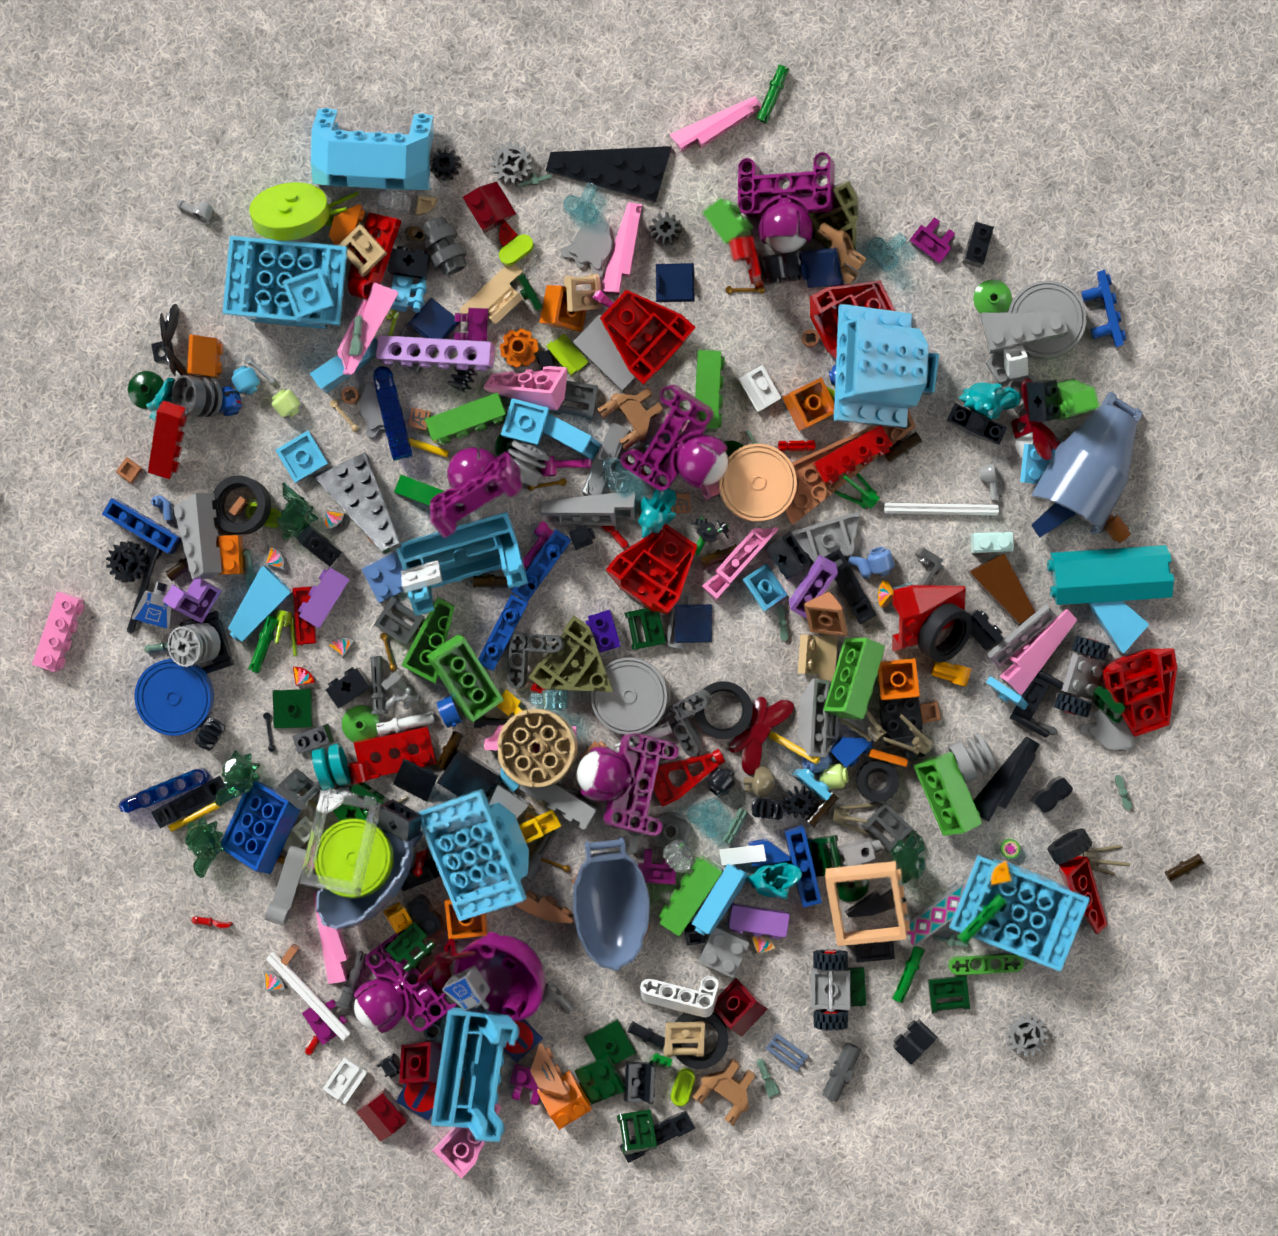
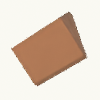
M830 591L805 603L804 608L810 632L840 636L848 635L842 606Z

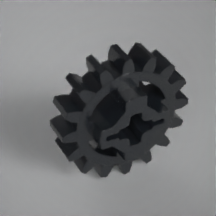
M121 541L120 546L113 545L115 550H109L108 552L111 554V557L106 558V560L110 561V564L106 567L112 569L109 574L115 575V580H121V582L126 583L128 581L135 582V578L141 579L140 573H146L143 568L149 565L145 563L148 556H143L145 549H139L140 544H133L132 541H127V543Z

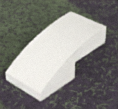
M305 816L292 828L283 849L288 853L291 845L301 848L319 829Z

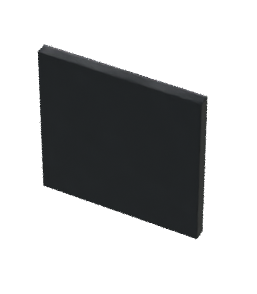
M403 759L393 785L427 802L438 775Z

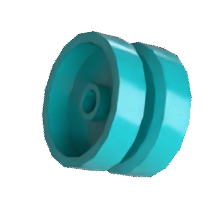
M340 743L330 745L328 752L324 748L312 751L315 774L323 791L334 788L335 781L340 786L351 783L347 768V757Z

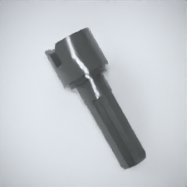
M555 830L541 837L528 859V874L526 877L532 880L536 877L541 868L540 861L556 835Z

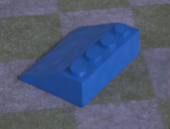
M250 778L219 848L254 871L271 874L301 810L275 789Z

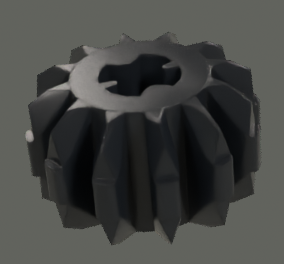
M445 147L442 153L439 148L437 149L438 155L431 154L434 160H430V165L433 166L430 168V171L435 173V178L437 179L442 175V180L446 181L448 175L453 180L452 173L459 175V171L456 168L462 167L461 163H459L461 158L460 156H455V150L449 153L448 147ZM448 161V163H449V166H448V167H447V166H442V164H441L442 162H445V163H446V162Z
M209 718L196 736L195 744L203 750H212L222 736L225 725L217 719Z
M794 786L795 793L787 790L790 797H783L785 801H789V803L784 804V808L791 807L787 813L790 815L795 811L794 818H797L799 813L802 818H805V811L811 815L812 812L808 808H815L816 806L810 803L815 800V797H808L812 791L808 790L804 794V786L801 787L800 792H798L797 786ZM798 797L804 800L801 807L794 804L795 801L797 802L796 798Z
M755 798L751 807L752 815L759 818L780 820L784 814V803L779 800Z

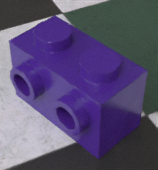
M611 610L588 616L589 620L585 622L590 626L599 653L621 647Z

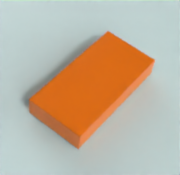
M872 748L867 754L869 757L905 767L908 763L907 758Z

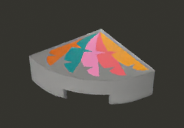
M326 510L323 529H332L338 526L343 521L345 513Z
M270 546L265 564L285 569L283 555L277 548Z
M345 637L336 638L327 646L341 656H344L354 643V640Z
M271 971L264 972L266 991L286 989L284 981L277 974Z

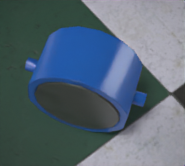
M452 696L445 697L443 700L436 702L441 718L447 728L455 727L463 722L459 707Z

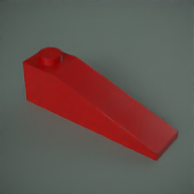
M1078 856L1070 861L1058 864L1059 872L1066 887L1070 891L1089 898L1083 915L1094 933L1099 934L1108 924L1088 856Z

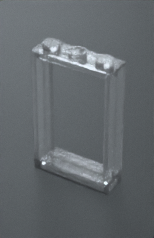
M328 789L327 792L321 791L299 883L360 896L378 822L379 809L382 804L376 802V798L369 796L360 799L357 798V794L347 792L345 796L340 795V791ZM330 801L369 809L352 882L313 874Z

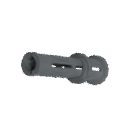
M382 656L370 657L373 693L370 695L373 706L371 714L388 713V710L385 709L387 694L381 685L383 682Z
M357 952L347 983L341 988L342 993L339 1001H336V1006L352 1010L351 1004L366 964L367 953L362 957L363 952Z

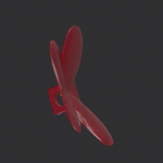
M1025 378L1022 382L1021 392L1028 414L1011 421L1014 437L1020 438L1033 432V442L1037 453L1044 460H1050L1052 449L1056 450L1060 441L1042 423L1043 421H1029L1026 383L1032 382V380ZM1020 421L1026 423L1023 432H1019L1017 428Z
M758 697L754 702L751 718L752 727L736 736L729 745V750L732 753L742 750V768L746 774L753 775L755 770L759 768L762 758V745L772 728L782 723L792 714L794 704L791 701L781 700L768 708L764 697Z
M451 938L444 946L445 952L435 957L436 962L421 974L417 981L418 984L431 979L434 992L437 994L444 993L442 989L451 977L449 966L453 961L475 956L478 952L457 953L455 940Z

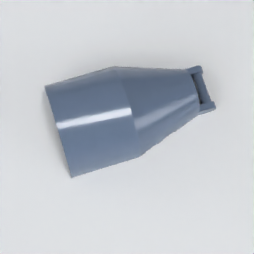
M1109 392L1101 406L1078 429H1075L1072 435L1058 445L1031 495L1034 498H1043L1056 502L1078 513L1093 524L1090 530L1092 534H1098L1102 531L1128 483L1137 423L1143 413L1138 408L1134 409L1117 398V395L1113 392Z

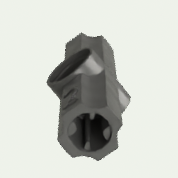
M848 1042L845 1043L838 1060L834 1062L833 1070H830L829 1080L822 1093L827 1099L838 1102L845 1085L849 1083L853 1075V1067L859 1057L861 1048Z

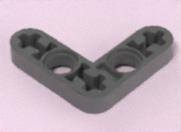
M525 633L512 635L509 641V686L514 689H520L526 685L529 651L561 652L565 647L564 639L558 635ZM520 637V640H523V644H516V640ZM536 637L540 638L542 642L539 648H535L533 645V640ZM555 639L556 642H559V646L556 647L547 645V642H554ZM515 650H523V653H515ZM516 656H520L523 660L522 665L519 667L514 663ZM514 669H515V670H520V669H522V672H514ZM517 676L521 679V682L518 684L514 682V678H517Z
M706 690L697 691L672 704L665 711L667 722L684 752L691 757L699 754L703 749V745L688 716L711 704V695ZM699 698H703V699H704V701H701V702H699V703L697 704V702H696L697 699H699ZM685 702L691 705V711L685 708ZM681 726L686 728L687 735L681 732Z

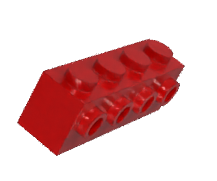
M163 401L159 406L155 419L148 473L171 479L173 473L178 472L180 462H177V459L182 452L180 443H182L185 435L182 428L187 421L185 407Z
M882 425L817 460L812 465L822 483L828 482L831 485L840 480L839 475L845 473L847 476L856 471L855 466L861 463L865 466L873 461V456L879 454L881 457L890 452L889 447L893 444Z

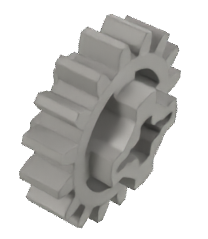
M509 141L507 147L502 143L501 150L495 149L497 155L491 156L495 161L491 163V167L495 168L493 173L494 175L499 173L498 180L500 181L504 178L505 184L509 180L512 181L513 185H515L516 180L522 183V177L528 178L527 171H532V167L529 164H532L533 161L532 159H527L531 154L530 152L525 153V146L519 148V142L512 146L511 141ZM510 151L518 152V154L510 153ZM504 155L503 162L499 165L500 158ZM512 159V161L515 163V166H511L509 164V160ZM525 161L524 167L520 172V165ZM508 171L513 173L514 175H507L505 174V172Z
M1026 1013L1025 1018L1019 1014L1018 1020L1013 1017L1012 1021L1014 1023L1007 1024L1010 1030L1005 1031V1034L1010 1037L1006 1038V1041L1011 1043L1009 1047L1012 1050L1016 1048L1015 1052L1018 1055L1022 1051L1026 1057L1028 1052L1034 1056L1035 1050L1041 1052L1040 1046H1046L1043 1039H1048V1036L1044 1034L1048 1030L1046 1027H1041L1044 1023L1042 1020L1037 1022L1038 1017L1035 1015L1031 1019L1029 1013ZM1036 1026L1039 1031V1036L1035 1034ZM1014 1033L1018 1035L1017 1043L1014 1038ZM1024 1033H1030V1037L1023 1036Z

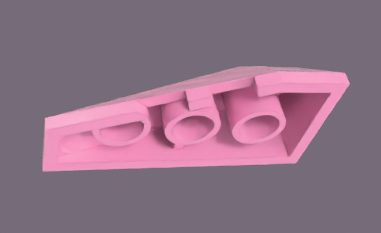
M547 366L543 367V370L540 371L526 369V372L515 374L514 371L491 374L484 385V390L493 393L498 392L499 395L510 399L529 402L557 411L565 398L568 370L565 367Z
M497 1103L494 1106V1111L498 1115L501 1106ZM454 1127L431 1151L462 1179L475 1165L486 1141L476 1140L469 1128Z

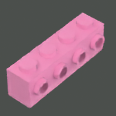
M64 592L56 593L32 665L52 672H58L64 667L66 662L64 655L72 645L70 638L72 633H75L77 630L78 622L76 621L78 615H81L84 610V604H82L84 599Z

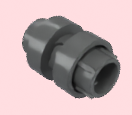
M442 216L434 218L423 225L422 229L425 231L424 234H426L423 242L427 250L433 249L435 252L431 256L435 268L441 269L442 273L446 276L463 270L467 266L464 258L467 256V252L462 243H456L454 240L458 236L452 223L448 224L446 218Z

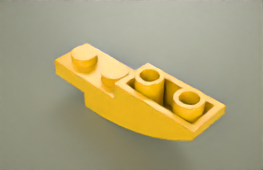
M552 809L524 823L518 824L526 844L562 826L555 811Z

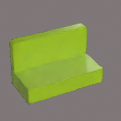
M562 334L554 342L551 341L546 345V348L562 367L567 368L568 374L571 377L588 363V360L565 334Z

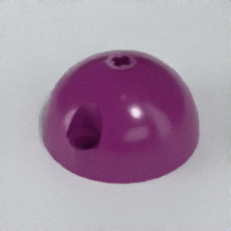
M489 932L486 936L470 943L462 951L478 952L477 955L455 961V975L474 965L490 988V992L485 998L490 1005L487 1009L488 1011L505 1014L513 1021H518L532 1016L538 1010L545 992L544 968L536 952L520 939Z

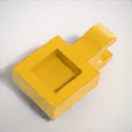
M506 689L501 695L504 701L499 703L497 707L508 716L512 713L516 715L524 711L518 706L522 701Z

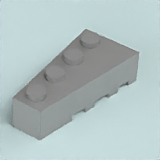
M981 313L980 317L989 354L1002 352L1003 349L1021 345L1027 346L1064 337L1068 332L1063 313Z
M195 493L173 507L192 580L211 579L222 572L220 547L216 546L217 537H219L218 529L214 527V518L217 517L216 509L213 510L212 500H215L214 493Z
M562 781L545 787L520 786L519 789L539 802H546L545 805L553 811L562 812L564 818L570 822H579V827L585 830L597 810L594 800L587 797L585 799L578 795L579 791L572 787L567 789L562 786Z

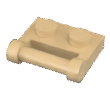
M361 224L338 245L348 248L347 258L359 270L358 273L362 277L368 275L371 269L387 254ZM351 244L367 260L365 264L350 250L349 246Z
M590 274L585 277L566 276L564 278V285L567 289L568 311L602 309L601 303L593 298L596 291H601L598 274ZM590 284L591 290L576 291V285Z
M666 1022L664 1056L696 1055V1057H703L705 1023ZM672 1043H697L696 1047L672 1048Z

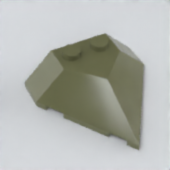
M843 181L835 185L833 189L835 204L830 212H809L808 214L812 221V235L814 239L827 248H831V241L818 234L819 228L825 222L837 231L843 230L846 232L856 251L859 198L851 182ZM823 198L820 202V206L825 205L828 199Z
M573 615L561 635L565 641L564 649L557 653L549 652L544 660L538 663L528 678L543 689L613 692L590 626ZM556 642L554 646H559V642Z

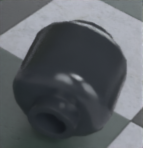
M716 768L707 780L708 789L718 797L720 795L726 796L736 783L733 777L734 773L728 768Z

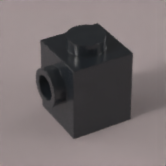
M587 525L568 532L576 551L594 544L593 539L596 537L592 528L588 529Z

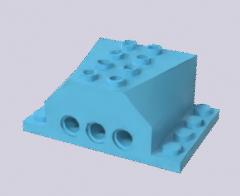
M230 236L222 314L244 316L249 321L256 323L327 329V324L340 326L348 248L346 246ZM320 268L334 306L296 319L283 281Z
M845 304L839 305L834 421L907 428L908 408L917 406L927 384L928 343L920 329L911 328L912 313Z
M481 789L418 812L422 815V831L459 921L527 899L520 879L528 874L529 849L515 815L501 803L497 802L489 805L484 791Z
M977 855L949 928L962 932L983 911L982 908L1000 894L1007 901V904L973 938L1061 971L1089 898L1070 891L1068 887L1048 877L1009 862L1007 864L1011 881L992 885V871L1003 861L997 859L990 860Z

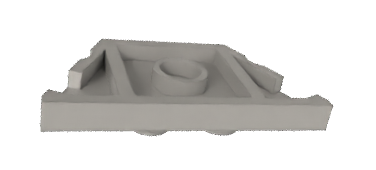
M857 511L792 531L791 533L805 554L813 562L816 561L819 555L824 557L839 548L844 556L852 554L860 513Z

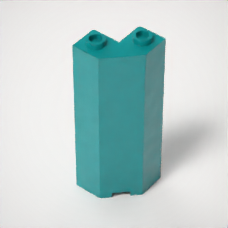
M1166 545L1050 553V560H1047V570L1053 576L1050 596L1054 598L1056 605L1173 598L1174 575L1173 573L1170 574L1169 563L1172 562L1171 554Z

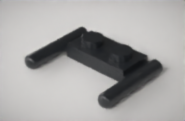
M218 611L210 612L203 623H208L215 628L221 643L218 656L212 660L214 664L202 667L207 674L234 665L221 619L219 620ZM189 619L184 622H181L179 626H187L200 622L194 619Z
M1040 670L1022 694L1028 706L1023 710L1016 705L1009 719L1047 738L1050 734L1049 731L1030 720L1050 684L1062 690L1064 682Z

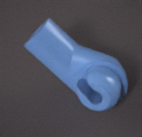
M160 495L154 496L151 503L154 507L157 506L163 510L164 521L174 520L171 501Z
M850 555L848 564L857 566L863 578H870L872 570L868 560Z

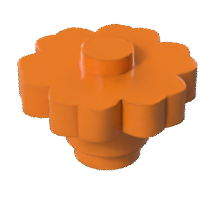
M522 328L517 332L510 330L508 334L503 336L504 343L500 344L501 356L505 359L507 358L508 365L519 368L523 364L528 367L535 361L534 354L539 352L537 339L532 338L530 331Z

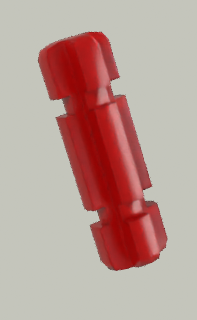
M804 440L778 442V449L780 451H814L816 448L814 440H807V442Z

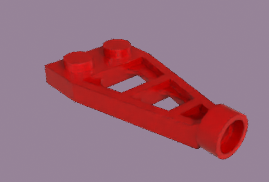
M720 749L711 753L658 765L653 790L661 806L664 807L680 799L717 766L725 763ZM713 756L717 762L712 761ZM696 762H702L704 770L698 775L692 776L688 766ZM682 769L687 774V780L681 786L675 787L669 778V773Z

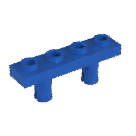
M1105 270L1098 271V287L1081 291L1083 302L1098 298L1103 299L1108 318L1107 324L1090 329L1092 338L1097 339L1110 335L1113 338L1115 348L1122 347L1124 345L1123 341H1126L1124 330H1120L1119 323L1122 321L1119 311H1115L1114 304L1117 303L1115 293L1110 292L1109 285H1112L1110 274H1106Z
M555 528L525 570L528 583L519 587H513L512 592L528 602L572 541L571 538Z
M512 594L510 595L478 658L482 666L494 671L528 602Z

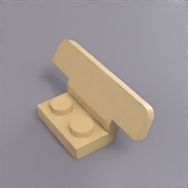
M515 264L513 266H505L460 308V313H468V307L488 308V318L496 325L523 299L510 285L522 270Z
M823 633L822 636L800 635L798 673L819 674V679L829 680L832 683L836 669L838 635Z

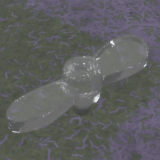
M827 528L826 535L835 541V545L840 547L844 555L852 556V549L843 543V540L837 536L833 529Z

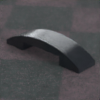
M840 548L824 556L836 563L838 574L834 579L859 625L877 616Z
M219 775L151 813L161 829L227 794L229 790Z
M687 1111L675 1114L653 1125L657 1146L696 1128ZM635 1135L630 1138L631 1144H636ZM622 1143L621 1145H619L621 1151H622L623 1143ZM647 1151L634 1152L624 1156L627 1162L630 1163L645 1155Z

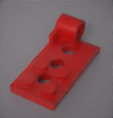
M368 213L364 227L387 254L365 277L358 273L359 270L352 263L347 277L350 295L368 300L373 283L381 285L401 220ZM381 231L380 237L377 238L378 233ZM356 250L355 255L365 264L367 260Z
M740 237L730 240L729 244L733 262L746 260L747 265L751 267L748 270L751 284L755 283L756 288L762 287L763 281L753 237Z
M425 726L353 742L357 761L347 764L351 784H357L379 778L383 775L397 773L403 759L420 767L434 765L437 761L429 727ZM416 744L419 747V752L416 754L410 753L408 746ZM397 748L400 751V756L393 758L390 755V749ZM373 752L380 753L381 761L374 762L371 759V754Z

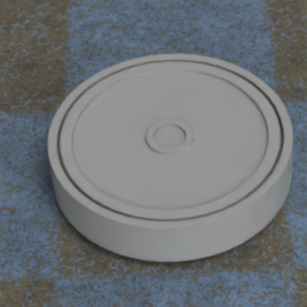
M1039 281L1026 286L1013 299L1008 312L1064 314L1068 331L1066 336L1023 346L1027 356L1035 359L1050 360L1067 354L1078 344L1086 327V310L1083 301L1072 288L1057 281Z
M620 658L604 666L613 692L591 691L592 708L599 721L608 729L625 735L642 733L654 727L663 717L669 700L667 683L661 672L651 663L638 658Z

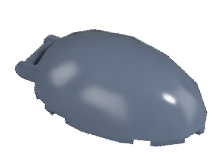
M378 820L374 821V823L372 824L378 826ZM379 827L388 836L394 852L393 868L388 880L379 890L362 898H347L337 895L322 884L321 890L317 892L316 912H318L321 918L322 925L337 930L354 928L377 916L398 894L405 882L413 861V848L423 836V832L420 830V835L406 842Z
M620 837L619 840L594 843L586 841L584 843L586 860L579 868L574 881L573 914L577 934L587 955L600 967L612 969L613 971H618L621 967L633 962L642 949V942L649 926L650 900L645 879L635 860L625 853L623 837ZM619 847V851L591 854L593 850Z

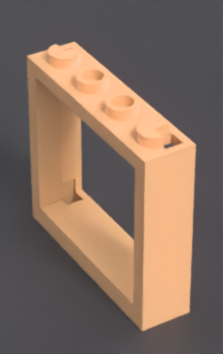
M896 861L826 869L825 880L837 946L907 939V932L910 931L909 920H905L907 904L902 902V897H905L904 886L899 884V880H902V874L900 869H897ZM891 876L899 927L845 932L836 882Z

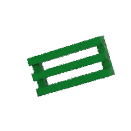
M654 1053L649 1059L651 1064L656 1062L655 1066L660 1067L664 1064L663 1069L671 1067L673 1061L671 1058Z

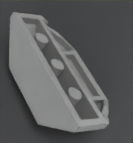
M812 679L800 698L798 739L808 756L826 758L838 741L839 717L823 711L831 686L829 680Z

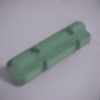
M739 808L737 811V816L731 822L728 833H725L723 841L728 844L733 843L734 836H737L744 823L743 820L748 815V812L742 808Z

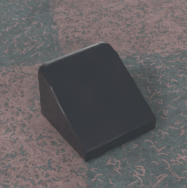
M689 922L684 929L687 946L705 943V936L695 930L696 926L692 922Z

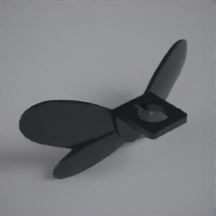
M173 304L166 321L163 314H160L162 341L151 345L154 361L167 360L174 376H176V371L180 376H191L187 373L185 366L174 355L172 339L178 324L179 307L177 304ZM160 346H162L165 353L162 357L157 353Z

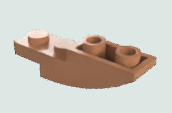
M524 890L527 899L514 904L523 911L544 920L558 923H572L574 917L571 916L573 912L565 906L563 908L556 904L558 901L550 895L547 897L543 895L538 900L536 899L538 896L533 891Z

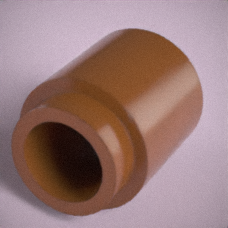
M1111 514L1103 527L1110 537L1118 543L1123 542L1131 535L1129 527L1118 515L1113 516Z

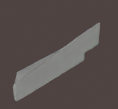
M635 491L547 500L542 502L540 513L542 516H551L557 525L616 526V518L636 520Z

